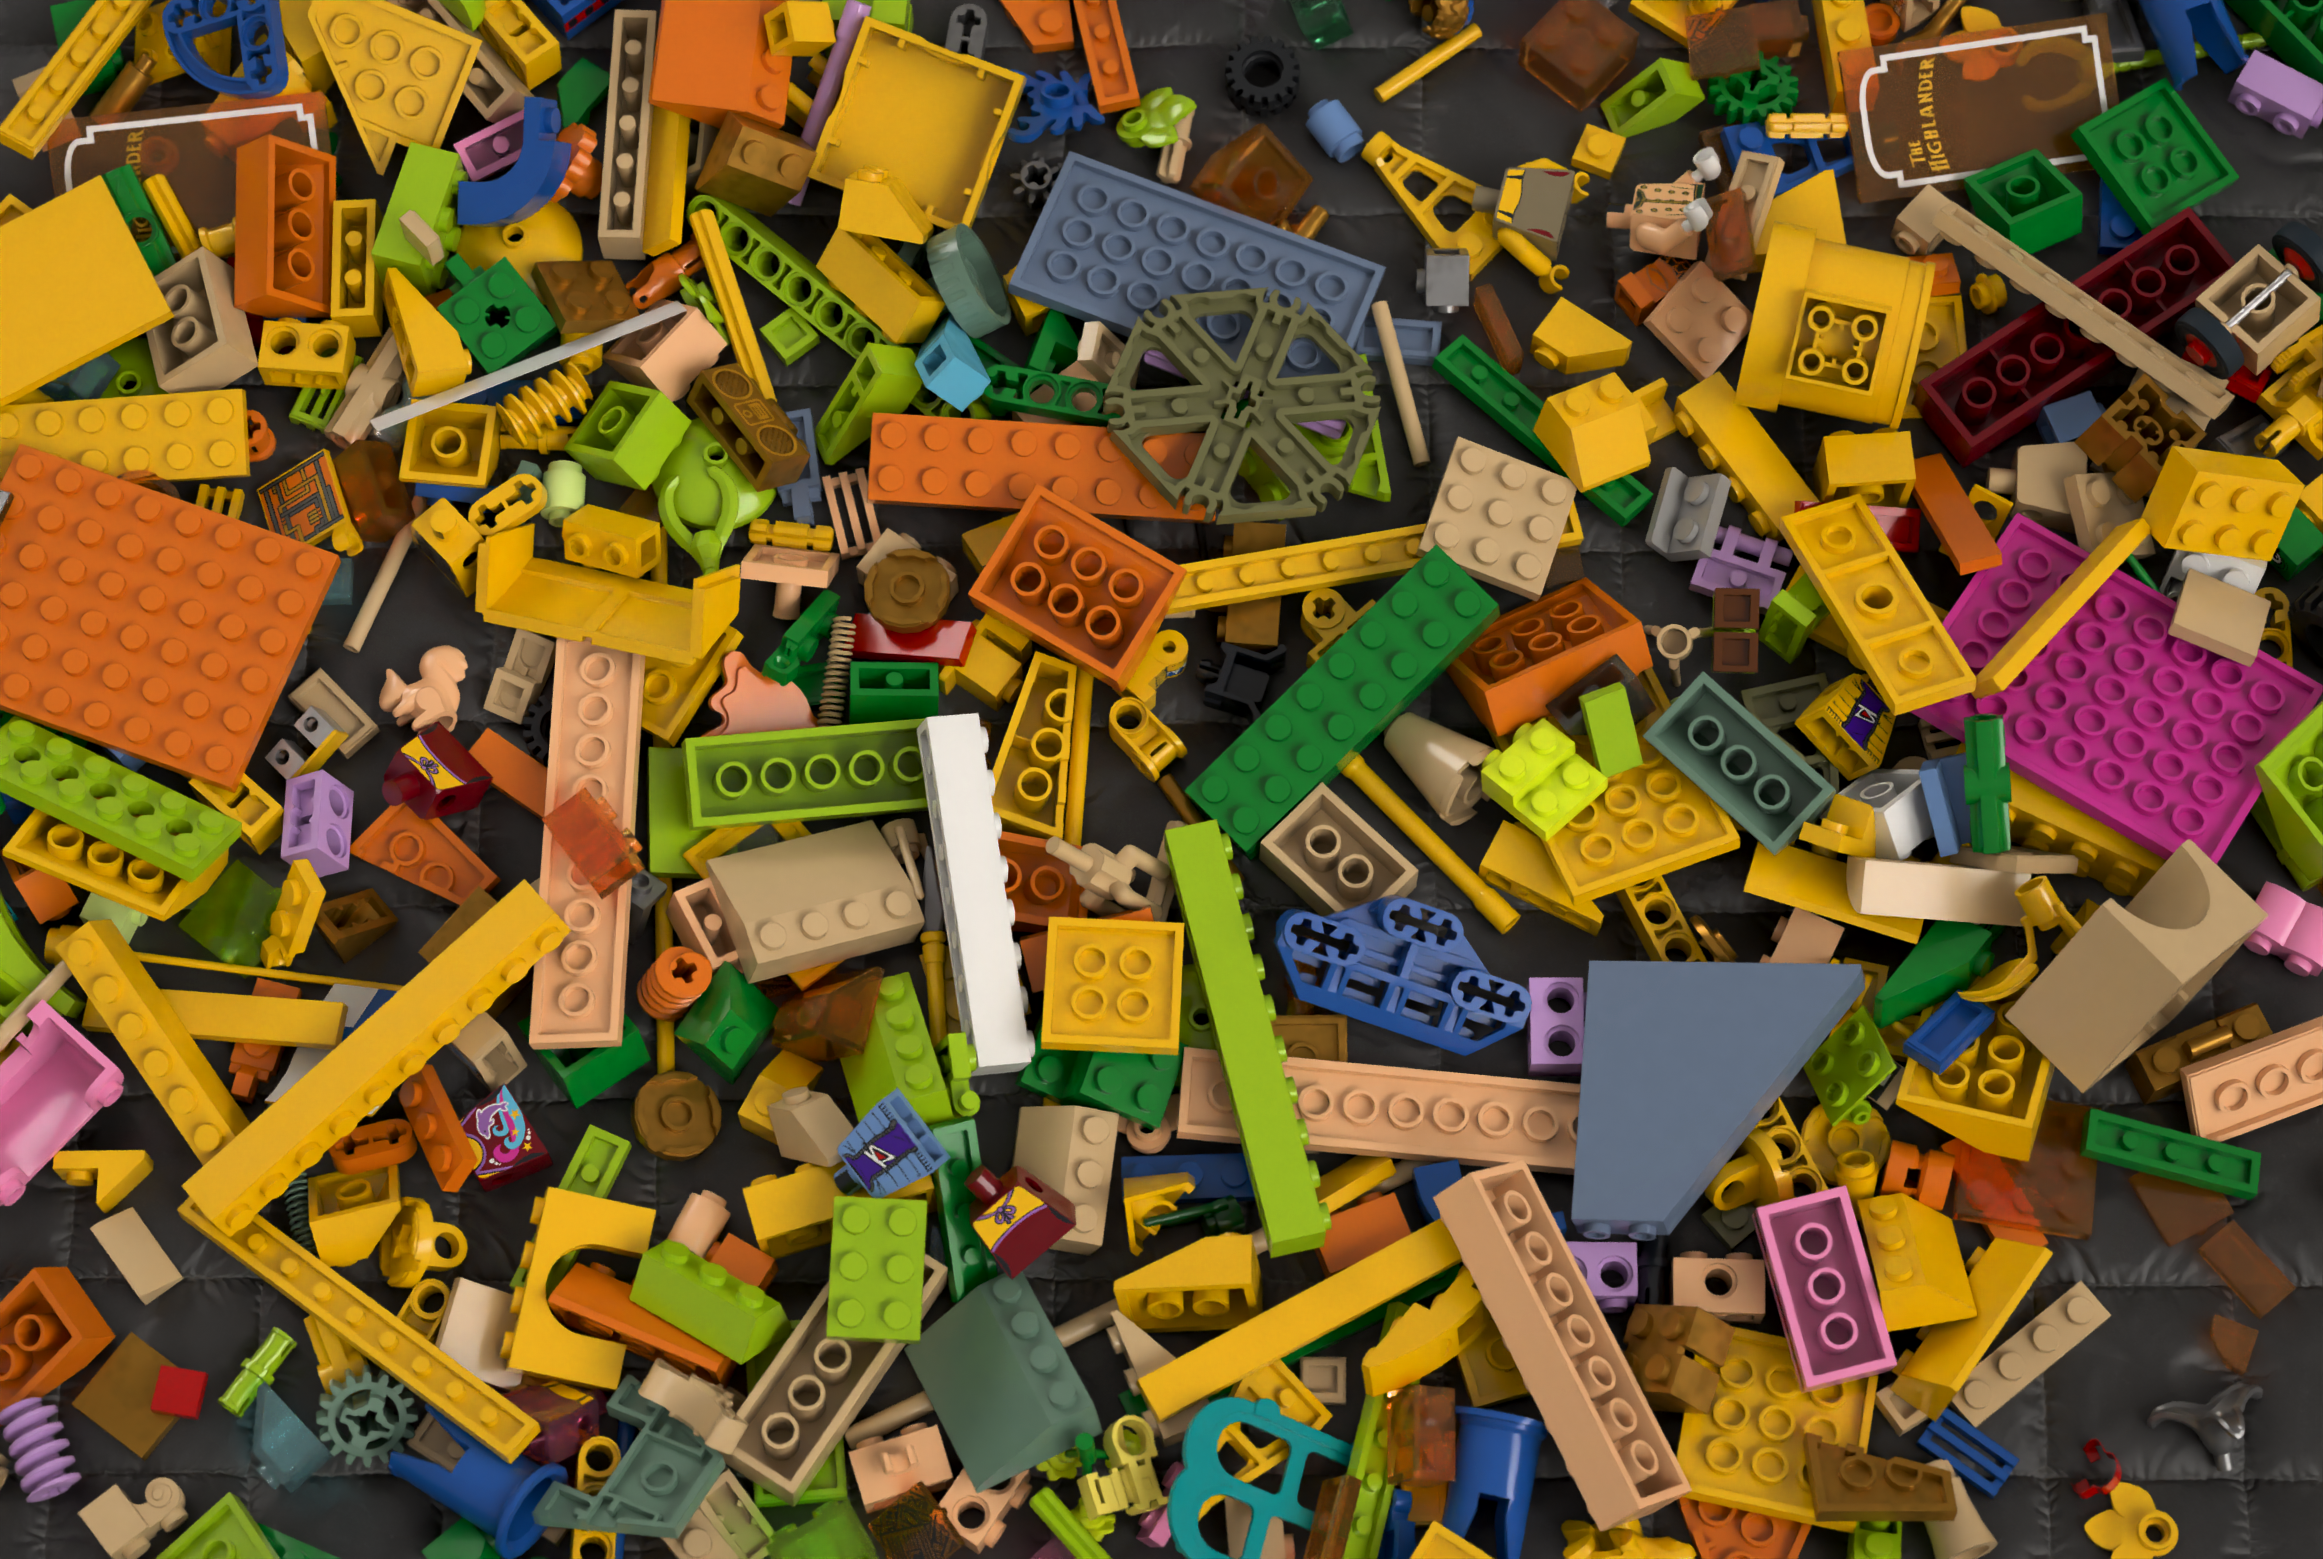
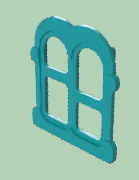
M1228 1397L1212 1401L1203 1406L1193 1416L1186 1429L1182 1447V1459L1185 1468L1175 1478L1167 1502L1168 1525L1177 1552L1183 1554L1186 1559H1233L1207 1546L1200 1535L1198 1527V1516L1203 1503L1211 1496L1218 1494L1243 1502L1252 1511L1243 1551L1239 1559H1260L1270 1519L1274 1516L1321 1535L1330 1541L1335 1520L1302 1507L1298 1503L1297 1494L1306 1458L1310 1452L1344 1465L1348 1469L1354 1442L1348 1444L1281 1415L1277 1403L1267 1398L1251 1402L1243 1398ZM1234 1422L1246 1423L1279 1437L1288 1443L1289 1454L1278 1493L1271 1494L1234 1478L1224 1470L1219 1462L1217 1443L1222 1430L1229 1424Z

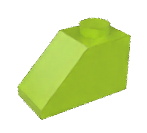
M1659 58L1600 103L1612 132L1628 138L1675 122L1706 99L1697 79H1694L1695 74L1693 75L1691 65L1689 63Z

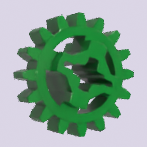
M1745 51L1743 53L1745 59L1742 60L1745 61V64L1750 62L1747 68L1734 72L1745 66L1740 59L1732 57L1725 62L1734 58L1735 60L1714 69L1713 72L1737 61L1736 63L1709 75L1707 102L1708 104H1715L1714 114L1716 116L1727 114L1726 123L1728 125L1736 120L1741 121V124L1758 121L1760 125H1765V121L1770 113H1786V117H1790L1793 107H1796L1799 93L1797 89L1798 77L1790 76L1792 69L1790 65L1778 66V56L1766 60L1764 59L1763 51H1758L1757 56L1752 60L1758 65L1757 67L1749 61L1753 57L1746 56L1748 53L1745 54ZM1726 55L1725 59L1731 57L1732 55ZM1739 64L1738 66H1736V67H1734V68H1732V69H1730V70H1728V71H1726V72H1724V73H1721V74H1719V75H1716V74H1718V73H1720V72H1722V71H1724V70H1726V69H1728V68H1730V67H1733V66Z

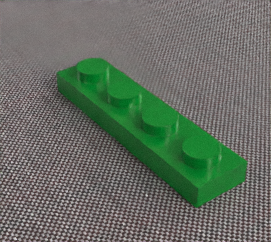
M2090 1108L2084 1114L2080 1156L2246 1200H2251L2258 1194L2261 1153L2093 1108Z
M969 1116L927 1126L951 1157L932 1174L946 1267L948 1268L951 1301L955 1304L960 1302L978 1285L997 1277L995 1258L970 1223L969 1206L977 1197L964 1183L970 1173L981 1166L975 1119Z

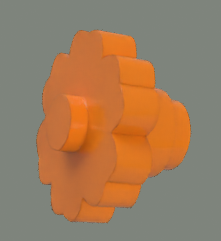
M572 123L568 128L563 129L556 139L559 142L570 143L572 146L565 177L554 196L549 200L554 204L561 198L566 197L569 192L579 198L585 196L588 199H593L601 191L603 165L602 162L591 155L597 145L596 132L582 123L579 125Z

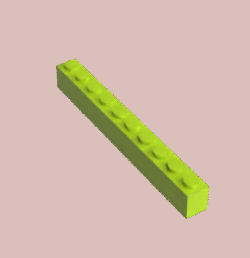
M1217 819L1167 829L1164 834V850L1170 867L1270 1258L1324 1247L1326 1230L1332 1229L1330 1213L1326 1202L1318 1203L1315 1188L1320 1187L1321 1184L1315 1160L1307 1161L1304 1146L1309 1145L1308 1131L1304 1118L1296 1119L1292 1104L1298 1103L1297 1089L1293 1077L1285 1078L1282 1062H1287L1286 1048L1282 1035L1274 1036L1271 1021H1276V1012L1271 994L1263 995L1260 981L1265 980V970L1260 953L1252 954L1249 940L1255 939L1252 920L1249 913H1241L1238 900L1244 899V892L1239 873L1231 874L1228 860L1233 859L1230 837L1228 833H1220Z

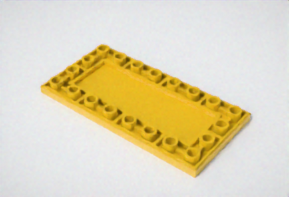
M101 175L0 226V408L175 317Z

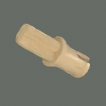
M1195 110L1174 125L1178 134V142L1161 147L1156 175L1162 183L1176 184L1181 179L1185 154L1192 146L1189 134Z

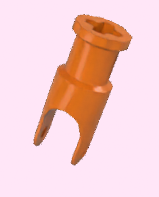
M694 233L690 235V241L671 254L665 252L641 270L638 276L625 285L628 292L631 288H635V293L630 296L637 308L646 309L658 300H663L681 289L683 286L679 281V274H685L689 278L705 267ZM646 296V301L641 303L640 299Z

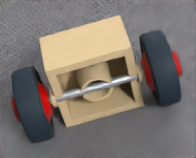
M2291 221L2273 236L2272 246L2280 262L2260 244H2257L2196 298L2195 307L2188 310L2176 321L2174 329L2180 343L2189 356L2212 376L2225 380L2237 372L2242 365H2245L2257 376L2272 363L2275 357L2289 348L2319 321L2321 298L2316 293H2323V240L2302 223Z

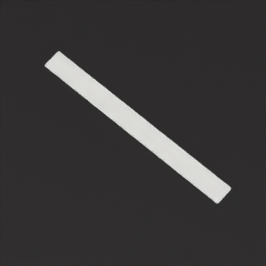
M679 301L672 302L370 420L376 431L383 430L687 310Z

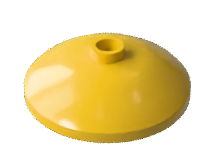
M549 201L538 212L517 223L501 227L463 225L456 254L458 253L472 271L479 265L486 271L506 257L539 301L545 305L546 303L531 276L535 262L582 261L583 242L579 227L572 215L558 202L554 204ZM515 234H520L523 236L522 239L517 242H512L509 240V238Z

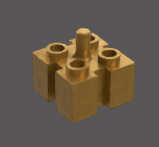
M2146 373L2074 441L2098 467L2102 464V469L2105 473H2116L2111 480L2135 504L2155 486L2172 446L2194 448L2207 435L2183 410L2176 414L2165 404L2170 397Z

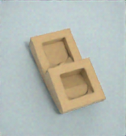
M516 629L504 667L496 668L483 709L520 725L523 724L524 717H529L530 715L528 712L529 707L532 704H536L555 663L557 639L545 634Z

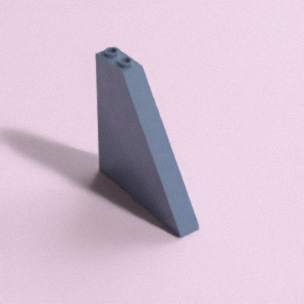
M1589 960L1571 1220L1577 1232L1583 1233V1236L1598 1240L1608 1239L1611 1234H1629L1630 1238L1640 1241L1654 1240L1656 1235H1670L1865 989V977L1861 964Z

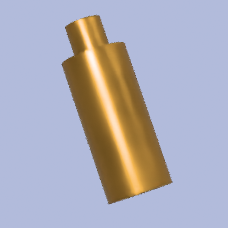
M143 53L136 63L128 61L90 112V117L99 125L122 123L154 80L150 72L157 64V61L146 53Z

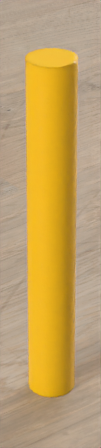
M1471 23L1461 30L1459 34L1449 38L1373 89L1374 95L1379 102L1384 103L1482 37L1480 28L1477 24Z

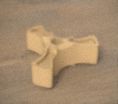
M660 1358L656 1359L638 1389V1393L642 1397L667 1408L670 1411L668 1415L680 1420L691 1428L695 1436L700 1434L707 1446L731 1455L749 1425L736 1414L747 1397L730 1386L723 1389L724 1386L720 1383L715 1385L707 1382L693 1372L690 1376H687Z

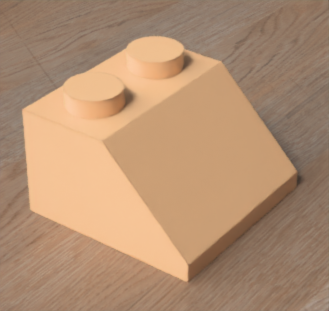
M658 300L644 313L670 304L673 301ZM685 304L682 305L687 311L621 336L602 356L604 361L636 386L660 390L671 402L681 399L689 391L690 383L702 370L711 368L717 362L719 353L727 345L726 341L698 307Z

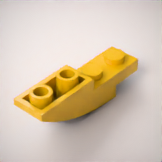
M1465 1265L1461 1267L1456 1280L1444 1293H1440L1435 1297L1430 1310L1414 1302L1403 1316H1399L1393 1321L1389 1333L1377 1347H1372L1368 1350L1361 1364L1366 1394L1376 1397L1417 1381L1458 1355L1490 1324L1489 1311L1485 1307L1481 1293Z

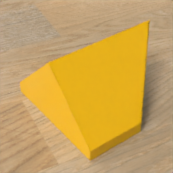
M1188 1172L1123 1178L1130 1252L1138 1257L1143 1251V1241L1149 1233L1155 1236L1161 1227L1160 1224L1145 1227L1143 1220L1176 1211L1178 1208L1174 1203L1184 1191L1190 1194L1194 1190L1195 1179Z

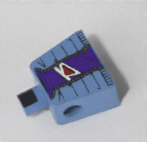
M896 1088L879 1101L838 1146V1154L845 1161L846 1165L838 1170L833 1177L839 1190L847 1196L853 1195L864 1186L872 1198H883L931 1174L951 1157L901 1091Z

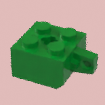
M458 253L444 263L445 269L456 283L449 288L453 296L438 306L437 311L459 333L463 349L470 351L472 361L484 376L516 364L558 332V327L553 317L506 257L486 271L480 265L472 271ZM495 312L498 315L505 313L507 315L505 316L506 326L501 328L498 324H494L490 327L487 322H490V313Z

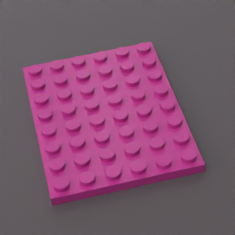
M2018 512L1996 543L2002 553V565L1977 571L1942 622V625L1975 677L2090 555L2087 551ZM2116 569L2004 691L1980 699H1975L1970 692L1909 712L1964 744V717L1987 713L2003 715L2006 741L2005 759L2006 763L2009 762L2011 771L2165 860H2168L2181 844L2191 839L2217 865L2263 791L2254 767L2312 711L2323 693V685L2258 649L2253 664L2249 667L2168 634L2177 602Z

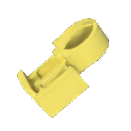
M1126 1415L1110 1424L1105 1430L1103 1446L1112 1466L1109 1470L1110 1475L1098 1477L1097 1472L1077 1480L1089 1521L1101 1515L1125 1510L1128 1515L1133 1516L1157 1510L1167 1504L1169 1496H1162L1151 1461L1158 1456L1154 1443V1433L1150 1425L1143 1418L1135 1415ZM1123 1426L1132 1428L1140 1438L1141 1448L1138 1455H1130L1125 1444ZM1133 1503V1506L1129 1508L1128 1504Z

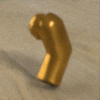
M1313 205L1300 223L1290 225L1286 219L1281 220L1278 218L1272 221L1270 225L1313 240L1329 219V214L1321 206Z

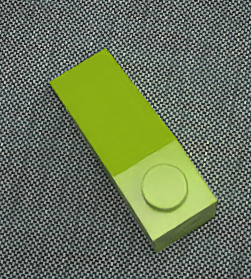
M867 343L815 428L817 447L826 465L835 464L870 437L873 412L901 414L907 409L923 383L915 366L916 357L912 348Z

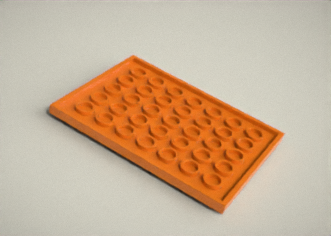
M20 444L0 484V490L10 492L0 513V710L235 793L341 564L339 555Z

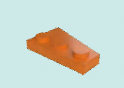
M405 802L397 806L390 805L350 846L351 855L458 906H461L478 886L489 893L501 881L439 817L429 820L421 819Z

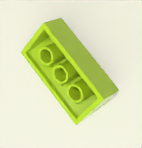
M909 971L866 983L831 1027L858 1122L860 1123L879 1101L896 1088L901 1091L927 1126L954 1119L947 1089Z

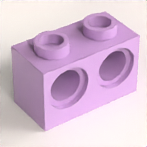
M323 769L287 779L280 858L292 865L293 860L308 859L318 878L349 870L354 791Z
M1529 977L1526 990L1531 996L1532 1006L1527 1017L1528 1076H1581L1587 992H1583V978ZM1554 998H1562L1570 1004L1571 1009L1565 1013L1554 1012L1549 1007L1548 1001ZM1554 1041L1566 1042L1571 1047L1572 1053L1567 1056H1557L1551 1052L1549 1044Z
M1566 1242L1601 1312L1622 1313L1627 1311V1307H1634L1638 1297L1637 1242ZM1607 1270L1617 1271L1623 1276L1625 1284L1618 1288L1608 1287L1603 1283L1601 1273Z

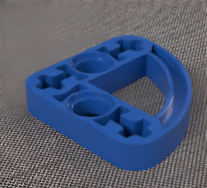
M171 0L165 6L162 22L168 45L180 66L197 82L223 95L238 99L268 98L281 93L286 87L289 71L279 0H255L256 3L249 0H227L226 11L219 17H214L213 6L217 0ZM185 11L193 15L185 18ZM183 19V26L179 24V20ZM238 25L245 77H229L217 73L201 57L192 39ZM263 25H267L269 29L267 40L262 45L256 46L254 42L256 30ZM267 67L272 69L271 74L267 75ZM265 75H267L266 83L261 81L262 77Z

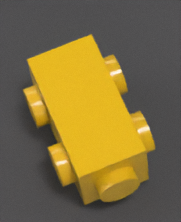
M586 504L563 520L562 539L564 540L566 560L581 563L586 568L604 569L633 578L642 577L647 571L661 562L659 522Z

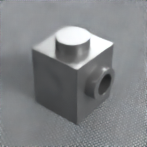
M1424 248V269H1416V294H1424L1425 305L1433 306L1434 312L1455 313L1459 311V306H1469V253L1467 248Z

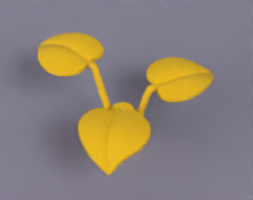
M2039 876L2022 884L2014 894L2026 916L2020 919V922L2025 929L2028 947L2027 955L2024 958L2014 959L1998 966L1978 981L1971 989L1965 992H1957L1958 995L1967 1001L1988 1002L2004 998L2021 989L2039 972L2037 964H2034L2038 959L2033 926H2038L2040 931H2046L2059 924L2063 931L2051 945L2053 953L2059 954L2098 910L2100 905L2086 899L2085 903L2073 917L2067 911L2063 902L2059 900L2046 876Z

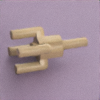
M1056 836L1051 837L1047 841L1046 851L1070 865L1069 874L1075 877L1078 885L1085 888L1080 895V903L1083 907L1100 916L1126 911V909L1109 901L1115 899L1117 903L1132 911L1141 910L1143 907L1151 905L1155 922L1162 917V907L1134 892L1130 887V883L1134 881L1136 876L1134 867L1158 880L1166 879L1170 873V867L1166 863L1131 844L1124 846L1116 855L1095 843L1083 845L1082 849L1079 850Z

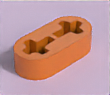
M398 1118L356 1127L350 1134L341 1137L328 1150L335 1169L342 1174L352 1175L405 1162L415 1154L418 1143L411 1124L406 1120ZM398 1138V1143L392 1144V1140ZM354 1149V1153L348 1155V1151Z

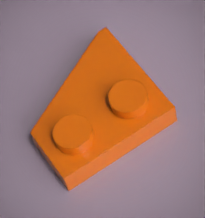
M999 0L1013 26L1019 28L1022 32V38L1032 53L1074 49L1069 0Z

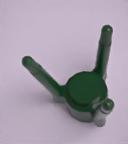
M1231 1194L1211 1203L1146 1218L1143 1220V1225L1151 1227L1160 1224L1159 1230L1200 1220L1205 1234L1211 1237L1240 1230L1245 1227V1221L1237 1200Z

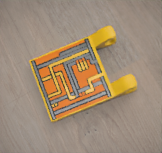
M320 450L257 489L269 531L312 546L332 535L334 548L339 552L346 550L347 555L350 557L363 550L362 539L351 522L329 450Z

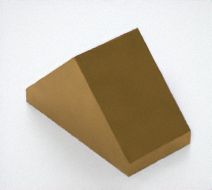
M370 888L322 903L314 925L320 935L345 964L393 928L399 920L376 891Z

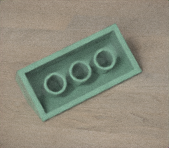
M1704 671L1643 735L1646 741L1774 856L1799 837L1804 822L1814 824L1831 806L1833 797L1837 794L1836 789Z

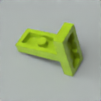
M1806 573L1788 592L1782 589L1772 599L1759 630V640L1789 664L1799 656L1807 638L1830 614V611Z

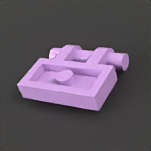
M1729 525L1727 529L1719 526L1715 543L1722 545L1721 550L1713 549L1710 558L1698 560L1689 590L1713 598L1715 588L1760 589L1759 613L1766 615L1772 599L1780 592L1786 576L1785 572L1770 568L1771 563L1775 562L1789 567L1793 551L1779 546V541L1766 537L1764 541L1741 533V528ZM1735 549L1759 557L1758 563L1734 556Z

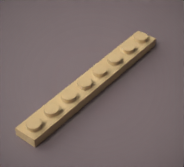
M1951 202L1941 208L1931 222L1932 225L1940 230V235L1946 241L1956 246L1963 245L1975 254L1974 258L1979 264L1990 270H1999L2010 278L2009 282L2015 289L2024 294H2033L2045 302L2044 306L2051 314L2062 319L2068 318L2081 327L2080 332L2087 339L2095 343L2103 342L2116 351L2115 356L2122 363L2132 368L2139 367L2152 376L2151 379L2163 391L2175 392L2185 399L2188 408L2199 416L2211 417L2215 420L2228 408L2235 396L1955 202Z

